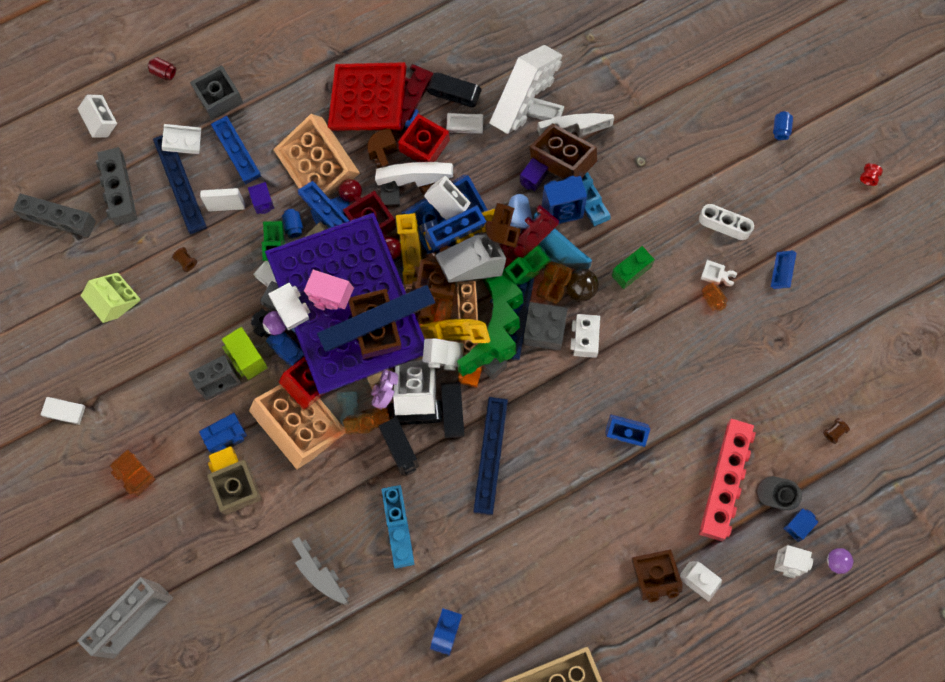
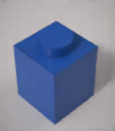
M802 508L783 529L797 542H800L817 525L818 521L811 511Z

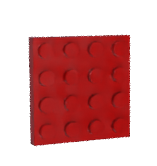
M406 63L335 64L328 128L331 131L400 130Z

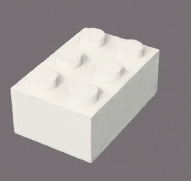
M415 359L396 366L395 373L398 374L397 385L394 384L395 392L393 394L395 415L435 414L436 369L428 367V363H423V359Z

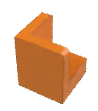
M482 366L477 368L475 372L463 377L459 373L458 381L461 384L477 388Z

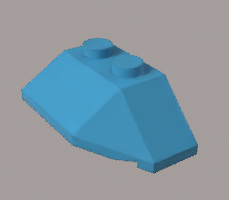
M537 212L534 214L533 220L539 215ZM555 228L538 244L551 259L550 263L554 267L558 266L561 270L589 269L591 267L592 259Z

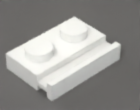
M164 124L162 151L199 154L201 128Z

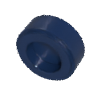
M434 219L419 226L421 233L438 225V222Z

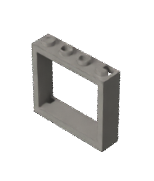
M140 577L77 641L91 656L114 659L173 597L159 583ZM141 583L145 586L142 592L137 588ZM109 641L113 643L110 647L105 646Z

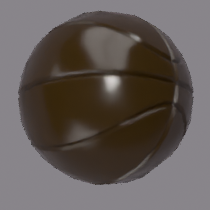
M586 268L572 271L568 275L565 284L568 295L576 301L590 300L597 293L599 286L597 276Z

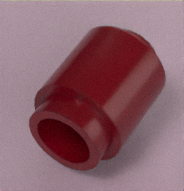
M159 57L151 59L148 63L149 73L164 80H172L176 74V67Z

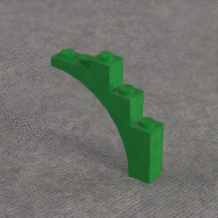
M504 269L502 276L483 278V282L489 290L493 301L492 319L487 329L491 341L489 343H478L468 354L457 361L458 370L462 377L475 372L477 368L484 364H489L494 358H497L501 363L511 359L516 354V344L509 334L515 333L520 328L519 317L513 309H517L523 304V293Z

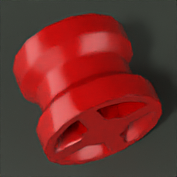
M866 164L864 173L860 176V181L869 186H876L879 182L878 177L882 175L883 169L876 164Z

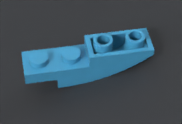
M401 485L382 488L394 568L415 565Z

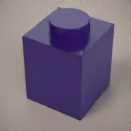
M532 158L520 174L521 185L535 192L547 176L548 167Z
M266 182L248 187L257 214H266L275 209Z

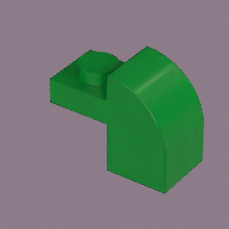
M263 221V261H268L265 251L285 244L283 221Z
M537 245L524 258L518 257L504 270L515 284L520 285L536 277L539 271L551 259Z

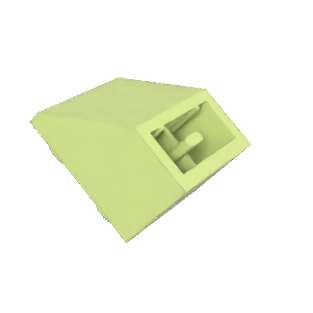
M119 273L89 280L81 294L84 301L103 323L118 319L140 301V298Z

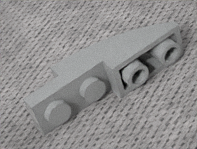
M299 537L294 539L292 543L302 558L295 562L301 573L313 586L329 598L343 605L349 604L347 598L350 596L344 587L340 588L336 581L339 578L333 569L330 571L327 567L319 570L322 566L317 557L312 558L309 553L312 549L306 539L304 541Z

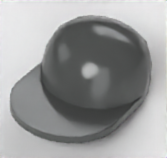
M767 477L760 482L757 489L758 498L763 504L782 510H793L800 505L802 500L801 488L795 482L784 478Z

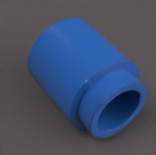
M782 111L775 115L773 134L777 140H788L792 134L793 116L789 112Z
M295 209L284 211L281 217L285 233L289 238L301 236L303 234V225L300 212L295 211Z

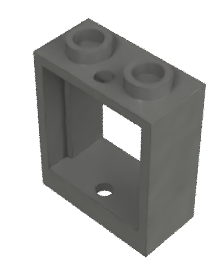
M225 355L189 372L196 390L206 401L241 384L234 367Z

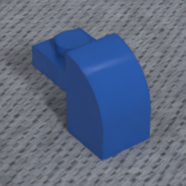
M442 608L431 642V650L451 655L462 614Z

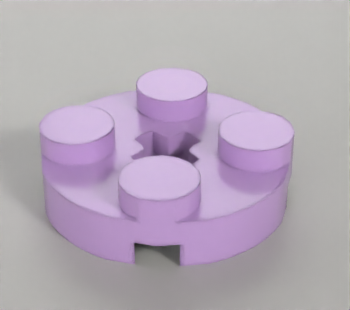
M386 369L381 374L379 385L375 384L371 395L374 396L371 405L381 410L387 407L395 392L392 390L393 384L397 385L398 374Z

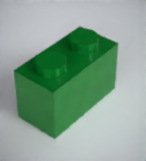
M641 246L613 269L612 277L625 289L653 266L655 259Z

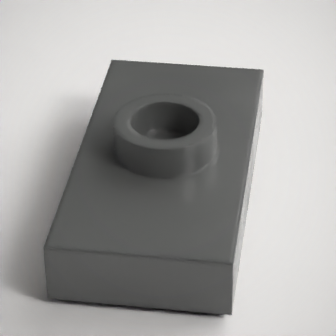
M395 181L381 185V200L386 207H400V186H397Z

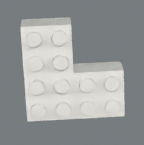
M543 45L519 57L489 123L507 134L523 126L527 120L526 114L528 110L530 111L535 103L533 100L535 94L537 95L540 91H544L545 88L552 85L555 79L553 75L555 71L559 70L562 64L560 60L563 55Z

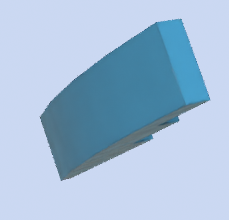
M587 172L582 177L587 194L585 213L593 226H597L610 220L611 216L602 203V197L593 185V179Z

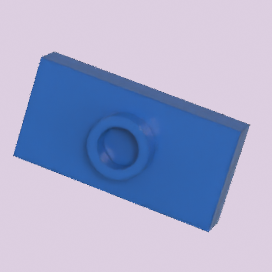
M795 251L777 252L770 286L773 289L791 287L797 254Z

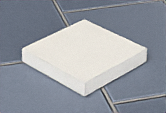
M238 188L200 191V197L208 211L245 209V202Z

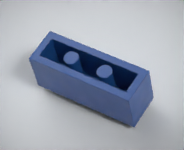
M477 205L428 229L424 236L432 251L435 252L483 228L486 220Z

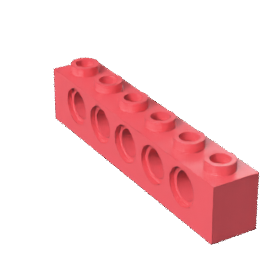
M730 419L727 423L699 535L721 542L726 537L729 538L732 526L729 525L731 518L734 519L737 507L734 506L735 500L739 499L742 488H739L740 480L743 481L746 474V469H743L745 461H749L751 451L748 450L749 444L753 443L756 432H753L754 425ZM734 439H739L742 442V447H737L734 444ZM730 457H733L737 460V466H733L730 464ZM724 476L731 477L733 480V484H726L724 481ZM725 495L728 498V504H723L719 496ZM716 513L723 516V523H718L715 520L714 515Z

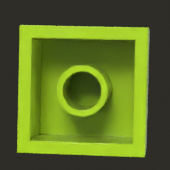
M242 327L222 338L225 344L222 348L230 360L233 361L232 364L241 377L245 375L250 380L268 369Z

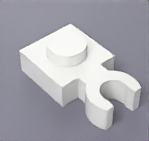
M707 260L701 279L716 285L723 281L726 286L732 287L734 282L730 281L728 277L735 278L737 273L735 271L726 272L724 271V265Z

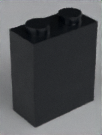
M397 417L379 425L381 434L401 475L406 474L407 476L416 472V468L419 467L417 458Z

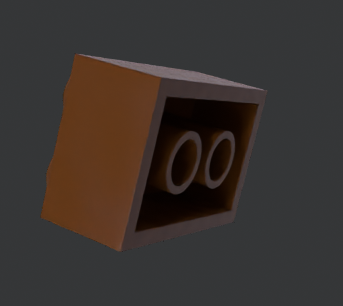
M553 123L529 146L531 159L534 158L548 167V171L563 179L570 176H581L582 178L597 162L596 146Z
M386 288L350 297L348 304L351 316L355 317L390 300ZM396 322L357 338L363 359L401 350V341Z

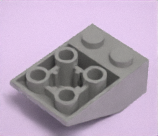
M487 234L475 235L435 256L448 282L502 276L506 257L498 243L490 240Z

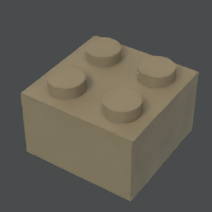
M245 460L207 475L220 512L224 515L262 500L251 468Z

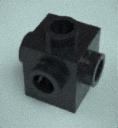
M262 308L252 316L250 324L256 335L261 338L263 336L268 338L271 334L264 330L263 319L272 311H265Z

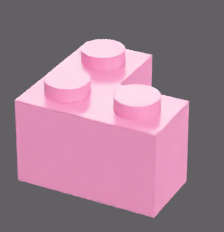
M313 270L304 292L316 308L325 310V308L337 310L338 308H346L354 287L347 280Z

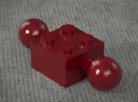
M354 179L342 181L338 188L339 196L342 200L352 203L343 209L346 218L351 221L374 213L392 259H397L402 252L401 243L395 237H388L387 235L388 232L396 228L395 219L374 190L362 198V187L358 181Z

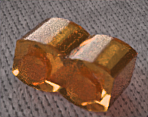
M551 261L545 269L544 279L538 285L536 296L558 304L563 297L564 286L567 285L571 278L572 269Z
M378 408L365 409L359 414L347 416L343 420L347 435L366 434L375 428H379V425L389 421L390 418L387 408H382V410Z
M128 449L109 465L113 469L111 474L118 481L120 479L123 480L125 483L123 487L130 495L134 493L139 496L156 481L155 477Z

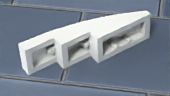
M589 113L555 117L538 122L537 131L540 136L553 123L570 133L576 131L578 136L582 137L613 126L614 116L613 114Z
M412 162L391 165L376 169L375 181L377 185L395 181L397 186L416 182L417 186L420 187L437 182L443 176L452 178L453 165L452 163Z

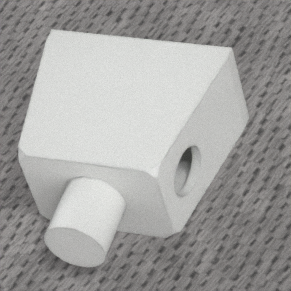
M698 561L689 562L680 574L681 581L708 602L722 583L721 578Z

